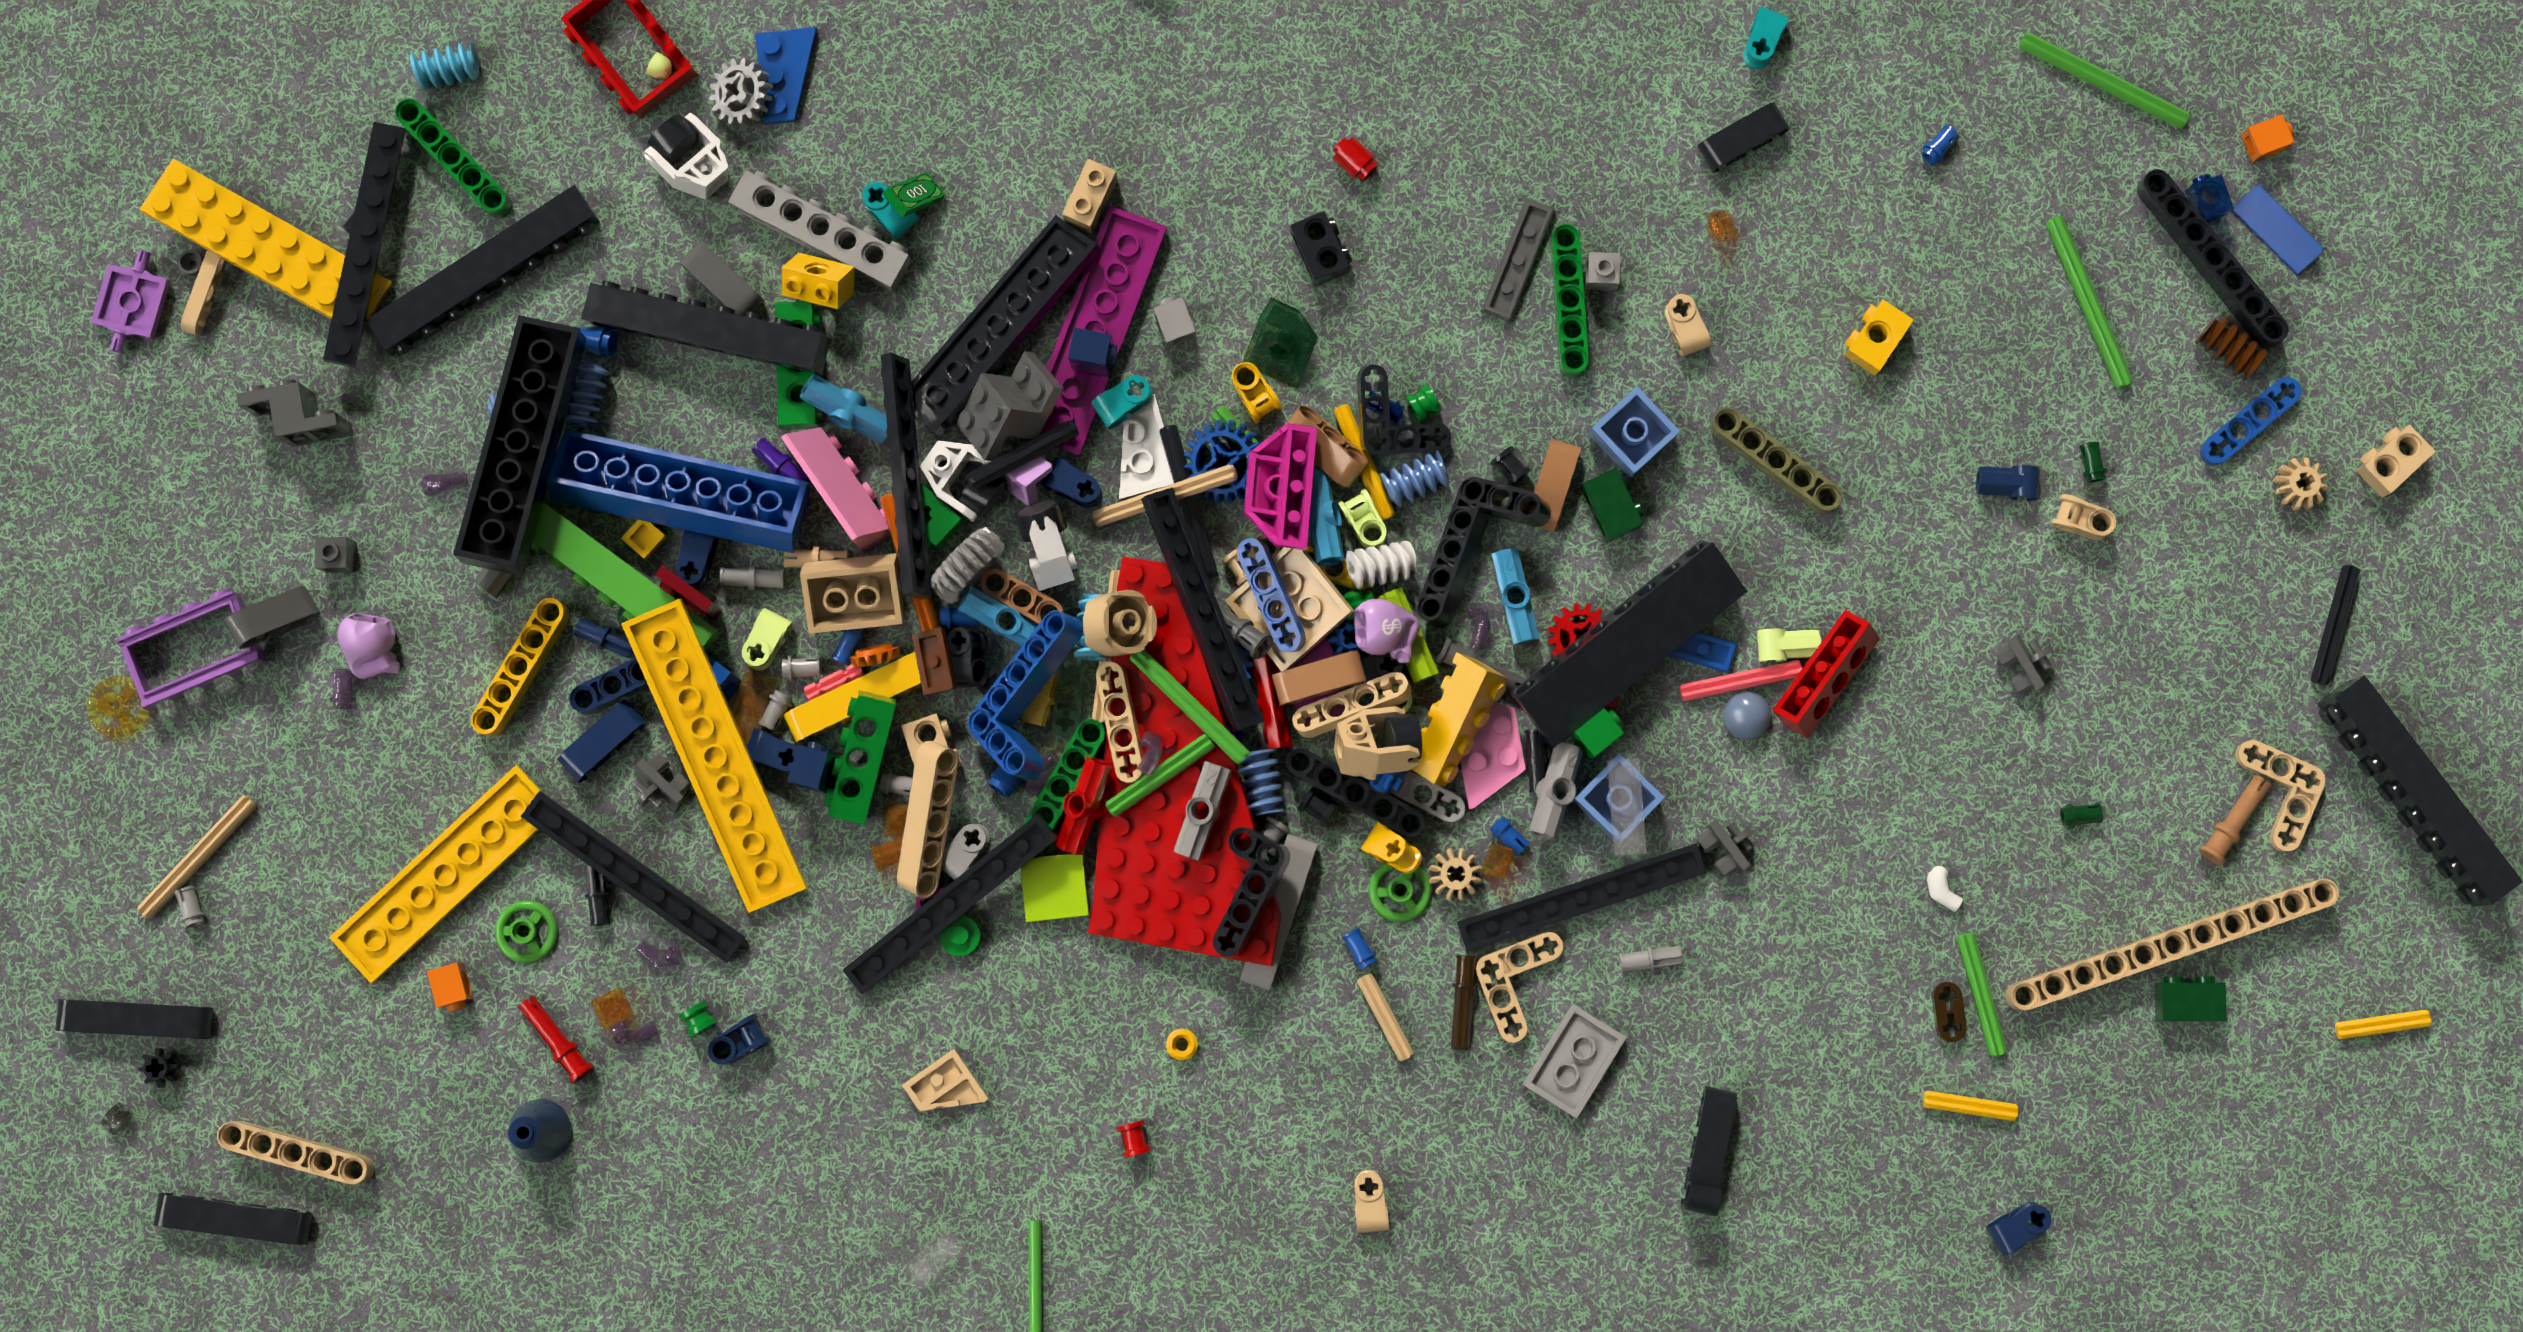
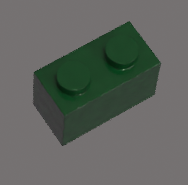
M1614 468L1582 483L1580 489L1606 543L1642 527V519L1645 518L1639 502L1632 501L1628 492L1631 490V485L1624 473L1619 474L1617 468Z
M2179 976L2164 977V983H2154L2155 1021H2227L2226 983H2215V976L2195 977L2196 983H2183V977Z

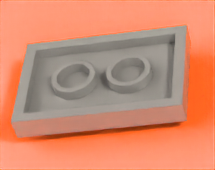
M1572 1003L1522 1085L1577 1119L1627 1037Z

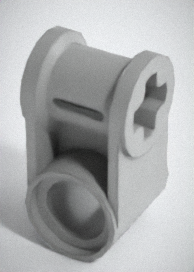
M968 824L964 826L953 841L944 849L941 870L955 880L973 866L990 842L989 830L981 824ZM979 831L978 839L981 841L980 844L974 843L970 845L971 838L968 836V833Z

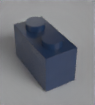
M1074 327L1068 354L1071 369L1109 377L1110 369H1116L1119 351H1117V345L1113 343L1112 335Z
M809 742L808 747L798 745L788 782L802 788L826 794L827 788L833 789L836 777L831 776L836 757L833 755L834 750L814 742Z

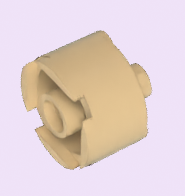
M1134 590L1106 593L1089 600L1085 605L1083 616V630L1087 647L1104 656H1119L1141 652L1145 649L1144 647L1148 642L1153 640L1156 634L1157 618L1152 605L1149 606L1143 599L1146 597Z

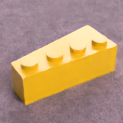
M1456 652L1452 663L1457 665L1451 677L1449 675L1445 676L1441 684L1444 694L1441 700L1432 704L1428 712L1430 724L1428 728L1424 727L1421 729L1422 755L1418 761V766L1411 769L1433 784L1444 787L1456 777L1458 773L1457 766L1460 760L1471 751L1474 745V736L1488 722L1490 717L1489 711L1494 702L1503 696L1506 690L1505 683L1508 680L1507 677L1481 661Z

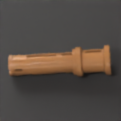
M2257 775L2252 777L2251 782L2225 820L2218 824L2216 823L2213 827L2215 832L2206 845H2201L2198 849L2211 862L2222 866L2226 861L2224 857L2233 844H2237L2240 841L2241 835L2239 832L2266 792L2271 788V784L2268 781L2262 783L2264 778Z

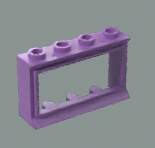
M229 589L220 590L211 595V600L203 603L200 601L189 603L182 607L183 611L173 616L170 613L158 616L153 619L154 624L144 628L142 626L132 627L124 632L125 636L115 639L120 646L141 700V708L154 711L158 709L156 704L162 701L182 699L185 697L184 692L195 687H210L214 685V679L224 675H239L243 672V667L255 662L261 665L268 662L261 644L258 643L242 652L151 690L146 680L134 645L229 605L232 613L246 608L241 594Z

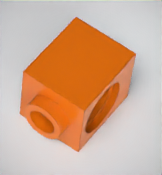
M2283 114L2250 126L2241 134L2252 163L2285 151L2295 143L2293 127L2288 121H2285Z
M456 962L427 971L436 1008H447V1012H453L466 1008L465 1002L474 999L464 963Z

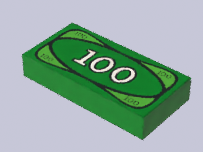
M927 171L890 186L883 193L884 197L902 218L940 202L946 195Z

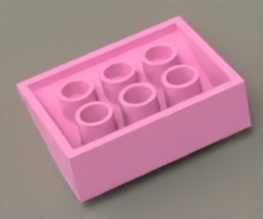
M819 427L787 433L781 437L851 540L863 553L891 535L883 508L879 510L872 501L877 497L867 482L861 485L855 475L860 471L850 457L843 459L838 451L842 445L832 431L826 434Z

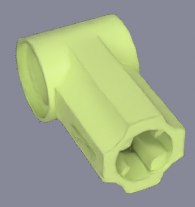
M1779 628L1758 630L1759 663H1767L1768 660L1784 662L1787 659L1810 658L1821 643L1819 630L1785 631V629Z

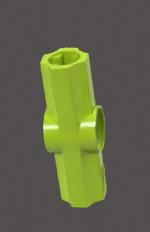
M1402 587L1377 597V599L1391 601L1413 614ZM1421 627L1417 634V639L1411 646V662L1405 663L1414 685L1439 674L1423 638Z

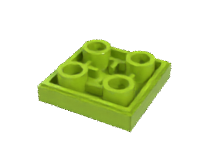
M1083 853L1082 855L1064 854L1036 857L1020 868L1026 922L1089 916Z

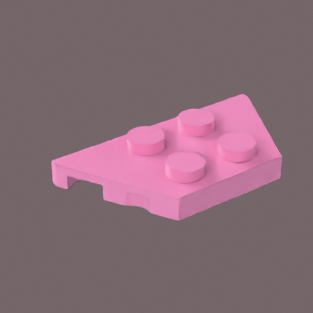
M1494 702L1489 711L1490 717L1488 722L1477 731L1473 738L1474 745L1471 751L1460 760L1468 809H1474L1526 770L1515 708Z

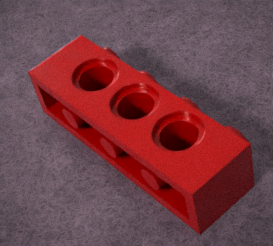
M1844 610L1774 707L1773 712L1784 726L1806 739L1811 736L1880 640L1869 622Z

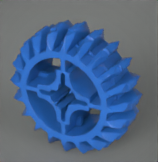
M1216 420L1215 428L1211 423H1206L1204 425L1205 433L1201 430L1194 432L1198 441L1188 440L1187 445L1194 449L1193 452H1184V457L1191 459V463L1186 464L1183 468L1187 470L1192 469L1193 474L1189 475L1188 478L1218 469L1220 467L1214 468V466L1219 464L1223 457L1236 455L1237 457L1231 459L1227 465H1233L1236 469L1237 477H1239L1238 464L1247 456L1248 470L1249 452L1262 443L1261 441L1253 444L1252 440L1257 435L1255 431L1244 435L1247 425L1240 424L1236 430L1235 420H1229L1226 427L1223 420ZM1219 436L1230 437L1236 440L1243 448L1232 451L1225 443H1221ZM1211 443L1212 459L1207 465L1203 466L1204 451L1207 445ZM1247 470L1241 481L1237 478L1236 481L1230 482L1231 487L1219 486L1204 491L1203 498L1206 500L1210 499L1214 494V501L1218 504L1223 501L1224 496L1228 504L1234 503L1235 495L1240 501L1244 500Z

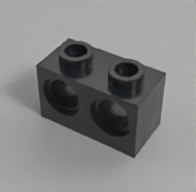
M1322 211L1290 225L1291 235L1315 287L1349 273L1348 264L1352 262L1346 245L1340 247L1336 238L1340 232L1333 217L1328 219L1325 211ZM1313 228H1319L1324 231L1325 236L1320 240H1312L1308 236V232ZM1325 256H1332L1337 260V264L1332 268H1325L1321 265L1320 260Z

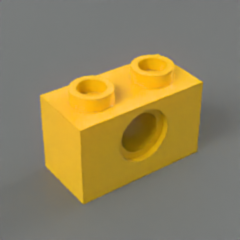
M797 253L782 267V295L839 309L854 295L855 266Z
M1883 299L1877 307L1873 304L1870 305L1861 319L1866 322L1860 332L1854 329L1844 344L1849 348L1844 356L1874 376L1881 370L1914 320ZM1869 331H1880L1883 335V342L1876 343L1872 341L1869 337Z

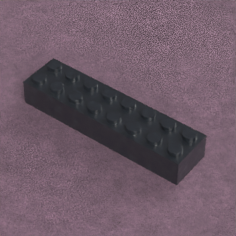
M518 315L453 553L461 563L518 576L524 575L547 489L546 480L556 456L587 341L580 328Z
M2365 675L2346 681L2316 703L2321 709L2319 715L2322 720L2329 726L2333 725L2339 732L2338 740L2347 751L2355 753L2359 759L2357 764L2361 771L2368 777L2372 776L2378 783L2377 791L2385 801L2394 804L2398 810L2396 815L2400 822L2407 828L2411 827L2417 834L2416 842L2424 852L2433 855L2438 862L2435 864L2438 872L2444 878L2452 880L2457 887L2455 893L2464 904H2470L2472 907L2492 905L2523 882Z

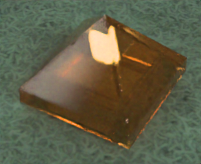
M1722 210L1708 214L1707 234L1709 237L1720 242L1739 238V234L1728 211Z
M884 804L883 835H904L908 804Z
M1491 843L1480 873L1504 880L1512 868L1515 850Z

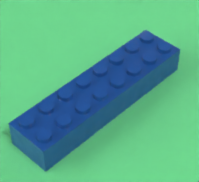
M567 429L564 431L546 480L551 501L789 553L794 552L810 502L809 485L806 481Z

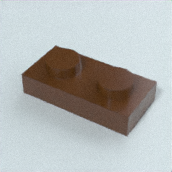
M939 627L911 634L923 695L928 697L956 690L945 628Z

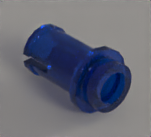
M1372 390V392H1370L1368 395L1381 397V395L1376 393L1374 390ZM1389 399L1390 423L1392 421L1398 423L1404 413L1405 407L1401 405L1399 400L1394 402ZM1370 402L1366 409L1378 415L1382 412L1379 402L1378 405Z

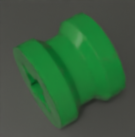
M1427 384L1421 386L1418 393L1405 396L1408 407L1419 423L1424 422L1429 414H1437L1442 411L1438 399Z
M706 1000L678 1015L680 1021L686 1023L688 1027L687 1033L690 1038L703 1033L718 1023L716 1017L710 1015L708 1011L709 1005Z

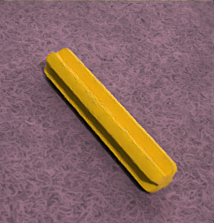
M2418 1010L2335 1023V1033L2338 1039H2347L2429 1027L2431 1025V1016L2428 1010Z
M1925 1091L1923 1096V1106L1925 1108L2016 1121L2018 1117V1105L1934 1091Z

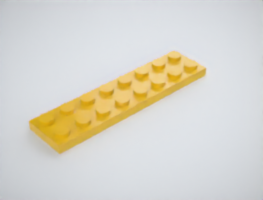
M172 159L140 207L141 213L323 316L332 319L345 255L181 162ZM377 273L375 274L366 319L375 314L393 285L390 280ZM365 321V325H364V330H365L366 326L368 325L366 321Z
M515 765L329 938L371 984L376 983L540 831L520 816L536 794L542 790L520 766Z

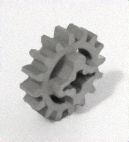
M733 58L731 66L725 63L722 64V74L715 72L714 76L718 81L716 84H710V88L715 90V94L711 95L709 100L716 102L712 110L720 114V120L735 126H740V124L750 126L751 119L755 121L760 120L759 111H768L764 103L765 101L772 100V97L767 95V90L773 88V84L765 82L770 75L762 71V65L746 58H742L741 61Z

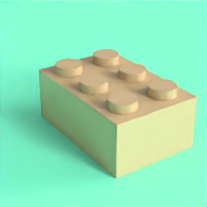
M897 553L803 563L800 579L809 634L903 624L905 607L900 584L901 578Z

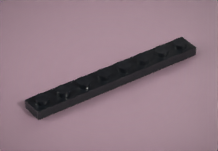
M378 122L373 123L324 351V362L356 368L405 138V128Z
M890 352L881 355V377L884 387L883 402L886 409V434L889 440V464L892 473V495L896 515L897 552L900 558V584L903 595L924 600L932 597L910 360Z
M1173 488L1141 498L1142 504L1233 733L1264 722L1265 720Z
M542 791L536 794L520 816L725 963L731 960L746 939V936Z
M1040 813L1036 814L842 971L858 991L864 994L1054 842L1058 836Z
M1696 843L1458 921L1457 925L1465 950L1468 952L1706 874L1707 871Z

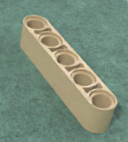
M934 741L924 742L916 754L897 872L898 886L924 899L931 897L936 892L939 884L958 767L957 752Z
M230 1121L224 1123L217 1132L218 1143L226 1150L342 1183L361 1184L370 1180L374 1174V1163L365 1155L249 1122ZM234 1127L241 1131V1139L237 1144L230 1137ZM265 1135L272 1142L271 1149L268 1152L263 1151L260 1145ZM295 1144L299 1145L302 1150V1156L298 1161L294 1160L291 1156V1148ZM325 1152L332 1157V1165L328 1170L321 1164V1157ZM355 1161H358L363 1168V1173L359 1178L354 1177L351 1172V1166Z

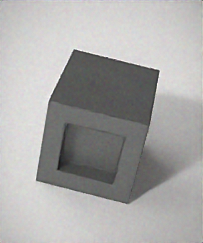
M315 537V569L324 573L356 572V541L348 537Z

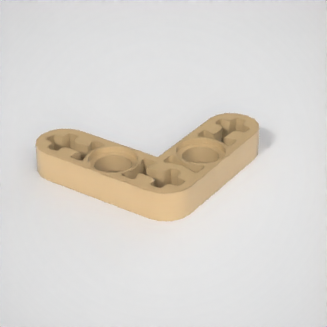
M2250 740L2241 743L2235 753L2236 761L2240 766L2289 788L2269 838L2271 845L2276 850L2281 852L2293 851L2300 845L2326 781L2325 774L2318 767L2259 741ZM2254 747L2256 748L2254 752L2256 755L2264 758L2267 757L2268 752L2271 756L2266 760L2264 769H2261L2264 762L2254 759L2249 763L2247 761L2248 756L2244 754V750ZM2278 758L2284 760L2288 765V771L2282 777L2277 776L2272 770V764ZM2296 765L2300 767L2297 773L2306 776L2312 772L2314 774L2313 779L2317 781V784L2307 788L2305 787L2306 781L2299 777L2294 778L2293 782H2291L2290 779L2296 772ZM2294 800L2301 801L2305 806V813L2300 818H2296L2290 813L2289 806ZM2285 818L2291 823L2300 824L2299 829L2296 826L2291 828L2289 837L2293 839V842L2286 843L2283 846L2281 844L2282 839L2278 837V834L2286 832L2289 827V823H2283Z
M1542 933L1485 955L1476 963V975L1500 1036L1507 1042H1519L1527 1033V1023L1509 977L1558 958L1563 951V942L1555 933ZM1546 937L1550 941H1556L1557 947L1553 949V955L1549 956V953L1544 951L1537 954L1540 961L1534 962L1533 952L1528 943L1534 942V948H1537L1544 944L1543 939ZM1520 948L1526 951L1528 954L1526 965L1516 967L1511 963L1510 955L1513 950ZM1489 960L1491 964L1497 963L1499 969L1494 971L1497 981L1502 977L1505 980V984L1496 985L1489 991L1487 990L1486 983H1492L1490 976L1481 973V969L1485 967L1484 961ZM1502 989L1509 993L1510 1003L1508 1006L1498 1008L1494 1005L1492 996L1495 991ZM1513 1007H1515L1517 1014H1510L1514 1023H1520L1522 1027L1517 1031L1518 1036L1513 1038L1512 1034H1505L1504 1028L1508 1027L1506 1017L1499 1020L1497 1013L1508 1012Z

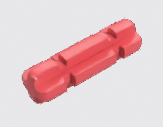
M851 664L844 671L841 669L820 679L817 684L814 682L805 686L804 692L810 701L864 676V672L861 667H855Z

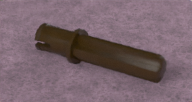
M1457 955L1456 981L1452 983V986L1455 987L1451 1047L1455 1050H1468L1470 1048L1474 988H1477V985H1474L1477 956Z

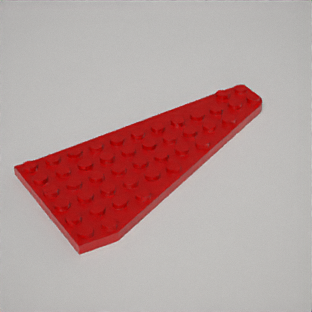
M1122 556L1117 592L1134 590L1146 597L1143 599L1149 606L1152 605L1156 613V634L1153 640L1144 647L1145 650L1227 729L1213 680L1167 564ZM1131 654L1112 656L1111 662L1122 665L1128 676L1146 764V775L1205 733L1130 660ZM1112 669L1110 672V682L1112 683L1113 691H1109V694L1123 693L1122 688H1115L1114 679L1119 677V673L1112 671ZM1117 698L1111 702L1110 711L1114 716H1120L1125 712L1126 704L1123 699ZM1106 729L1104 761L1112 764V770L1102 796L1105 802V810L1102 817L1099 818L1094 896L1088 933L1273 966L1282 917L1275 892L1242 954L1225 957L1219 955L1213 947V937L1251 862L1231 851L1228 844L1229 835L1233 830L1240 827L1256 830L1237 763L1213 741L1215 748L1119 816H1113L1107 809L1106 802L1133 783H1126L1117 777ZM1122 729L1117 733L1116 741L1121 747L1128 746L1132 741V734L1128 729ZM1135 749L1130 752H1119L1120 757L1126 756L1128 766L1123 768V772L1133 777V771L1138 770V766L1130 762L1129 754L1135 755ZM1205 761L1230 769L1232 773L1219 807V818L1213 824L1201 861L1174 852V848L1186 817V805L1193 797ZM1205 802L1199 804L1196 810L1197 816L1201 820L1205 819L1209 814V806ZM1248 833L1243 834L1239 839L1240 848L1246 851L1252 845V838ZM1258 876L1253 880L1252 888L1255 893H1262L1265 890L1266 884L1264 879ZM1247 905L1241 906L1238 910L1239 920L1245 923L1251 917V910ZM1230 925L1231 928H1236V931H1244L1243 928ZM1233 936L1225 937L1224 941L1228 943L1227 948L1235 947L1236 943L1232 941Z

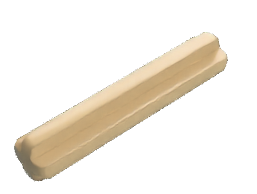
M1368 973L1360 977L1357 983L1398 1060L1404 1061L1412 1057L1414 1052L1374 976Z

